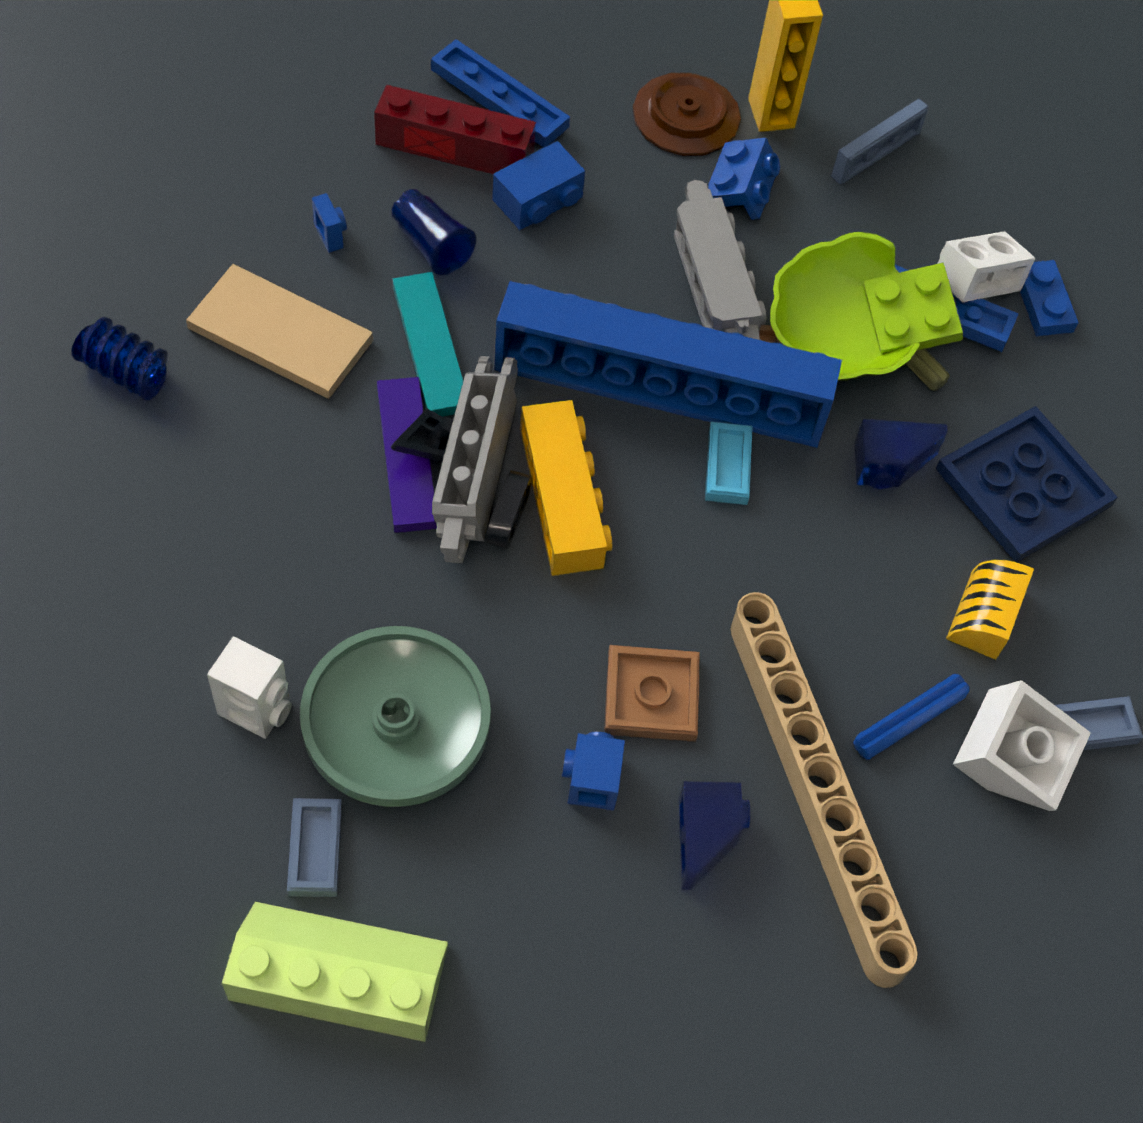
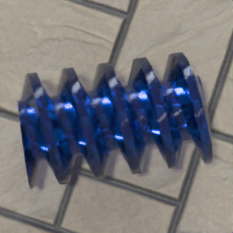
M104 316L94 324L83 328L71 347V355L74 360L83 362L89 369L97 370L103 377L111 378L115 384L125 386L127 391L138 394L143 400L153 399L161 390L167 376V351L161 348L154 351L153 343L147 340L140 343L141 339L138 334L133 332L127 334V330L123 325L117 324L113 327V321L109 317Z

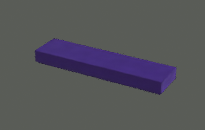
M419 377L378 380L377 393L394 533L437 529L432 514L434 489L430 459L391 449L392 444L423 413Z

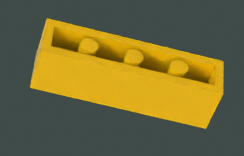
M769 0L748 97L759 132L792 129L796 126L823 18L818 0Z
M572 400L522 406L520 432L529 473L533 476L532 487L552 576L604 569L606 551H612V536L609 525H602L599 515L603 513V498L600 488H593L591 477H594L595 474L594 460L591 451L584 452L582 441L586 440V429L583 416H576Z

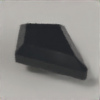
M427 408L392 444L391 449L443 462L453 420L449 417H442Z

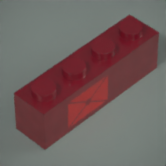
M387 84L374 111L376 145L490 174H494L534 153L535 121Z

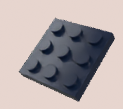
M1036 406L941 458L935 468L1016 563L1112 507L1118 498Z

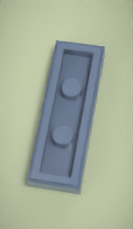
M918 98L838 150L831 177L839 184L845 183L920 134L928 106Z

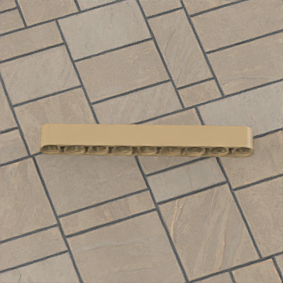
M759 592L748 593L738 602L730 628L732 638L864 973L876 986L883 988L894 987L901 983L916 964L918 956L916 944L774 601L766 594ZM746 617L757 618L762 624L751 623L746 620ZM761 656H771L774 659H776L778 663H768L761 658ZM776 695H786L794 701V704L783 703ZM792 736H804L810 741L811 745L799 744ZM809 777H821L826 781L828 787L821 788L815 786ZM834 818L843 823L846 830L837 831L832 829L826 822V819ZM851 861L856 863L862 869L863 875L856 876L846 870L843 862ZM868 905L874 907L881 915L882 921L868 919L862 912L861 906ZM880 951L893 953L899 960L900 968H892L886 965L880 957Z

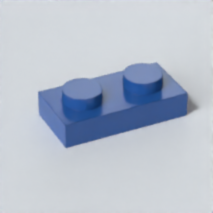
M1055 260L1034 262L1020 294L1035 335L1044 336L1074 332L1079 322Z

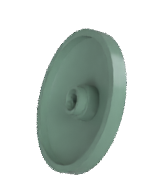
M387 626L370 629L351 636L336 645L313 669L303 690L300 704V725L304 745L308 756L318 772L328 783L347 796L361 802L384 807H402L424 803L445 794L457 786L479 761L485 749L490 729V697L487 685L476 664L460 647L450 640L431 631L408 626Z

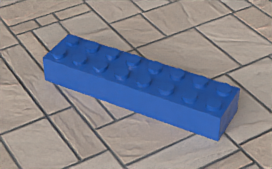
M509 281L496 321L495 371L501 372L506 357L515 358L518 368L517 376L707 422L753 426V433L818 448L834 401L842 359L829 357L823 353H812L787 347L781 343H770L745 337L739 333L719 331L703 327L697 323L681 322L654 313H643L622 308L616 304H605L580 298L574 294H563L542 289L532 284H521Z

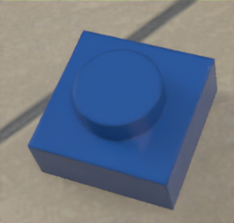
M327 193L312 197L314 225L328 253L343 249L342 231L347 230L343 211L340 207L334 208Z

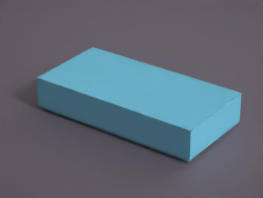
M720 422L710 423L705 501L748 504L750 497L753 426Z

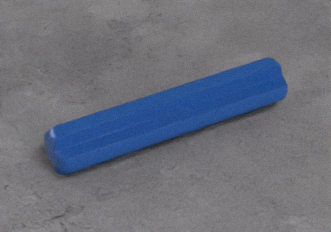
M959 674L949 676L859 733L853 741L854 748L863 759H871L966 698L970 691L968 683Z

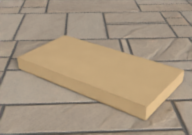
M235 264L230 266L186 319L189 330L327 399H330L373 342L372 331Z

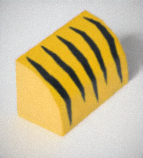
M989 560L979 563L971 572L946 639L996 660L1009 640L1034 568L1009 560Z

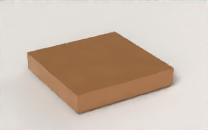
M609 645L604 732L617 736L696 742L698 736L700 652Z

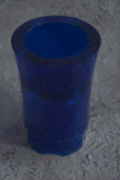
M410 189L403 192L401 197L393 203L391 216L398 222L400 230L422 253L434 273L438 275L450 274L461 268L469 260L476 247L477 238L475 232L455 220L434 200L422 195L417 189Z

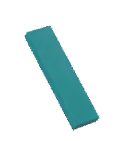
M428 272L393 278V290L417 377H419L425 408L442 417L454 415L463 385V378L433 273Z

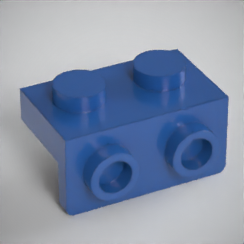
M767 138L725 142L708 184L712 197H722L725 207L744 205L751 220L760 219L765 204L769 201L775 177L780 171L779 157L773 152Z

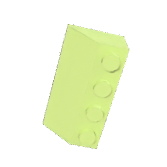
M255 902L236 933L222 985L229 1001L426 1042L448 942Z

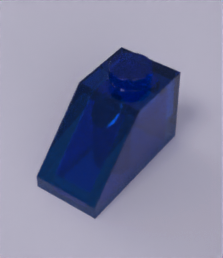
M863 419L854 442L857 485H869L877 489L900 487L938 454L948 432L947 425Z
M684 781L678 798L682 890H691L737 845L743 828H749L750 802L749 800L742 799L741 783Z

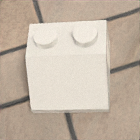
M1020 680L988 690L953 765L988 791L1048 811H1055L1091 732Z

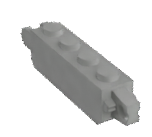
M694 179V181L687 183L685 187L686 200L677 208V226L674 238L702 325L707 328L728 333H739L745 337L760 340V327L766 323L765 305L762 300L757 301L755 277L751 270L747 271L745 249L742 241L737 242L733 214L727 213L722 197H712L707 183Z
M480 356L475 372L465 373L432 501V514L437 525L436 534L437 537L442 538L440 550L444 554L445 562L463 563L469 541H484L517 404L514 388L518 368L515 358L506 357L501 373L497 374L493 373L492 359L489 356Z

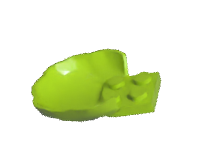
M864 232L847 233L833 241L820 242L806 247L791 261L786 263L775 275L773 286L774 299L770 308V324L777 339L787 347L812 353H823L829 357L842 359L838 377L839 381H847L867 375L889 374L908 363L917 350L963 340V330L944 262L898 272L895 268V245L877 234Z

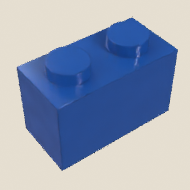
M556 141L494 173L492 200L519 230H522L533 223L542 222L548 215L565 206L574 205L582 198L585 170Z

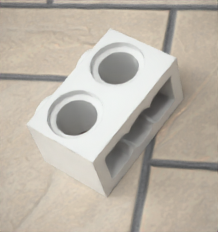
M1004 231L946 241L937 264L944 262L952 293L960 301L967 302L1021 291L1035 257Z
M233 636L207 673L217 715L266 739L274 726L280 727L285 722L292 706L284 663L282 660Z

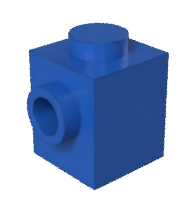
M605 732L578 733L575 750L566 749L562 777L571 778L567 804L607 810L615 809L625 740L615 739L611 734Z

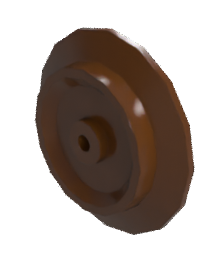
M668 73L651 79L638 91L633 104L635 125L644 138L661 150L681 156H704L723 149L725 142H730L735 138L741 121L738 103L730 92L711 78L694 73Z

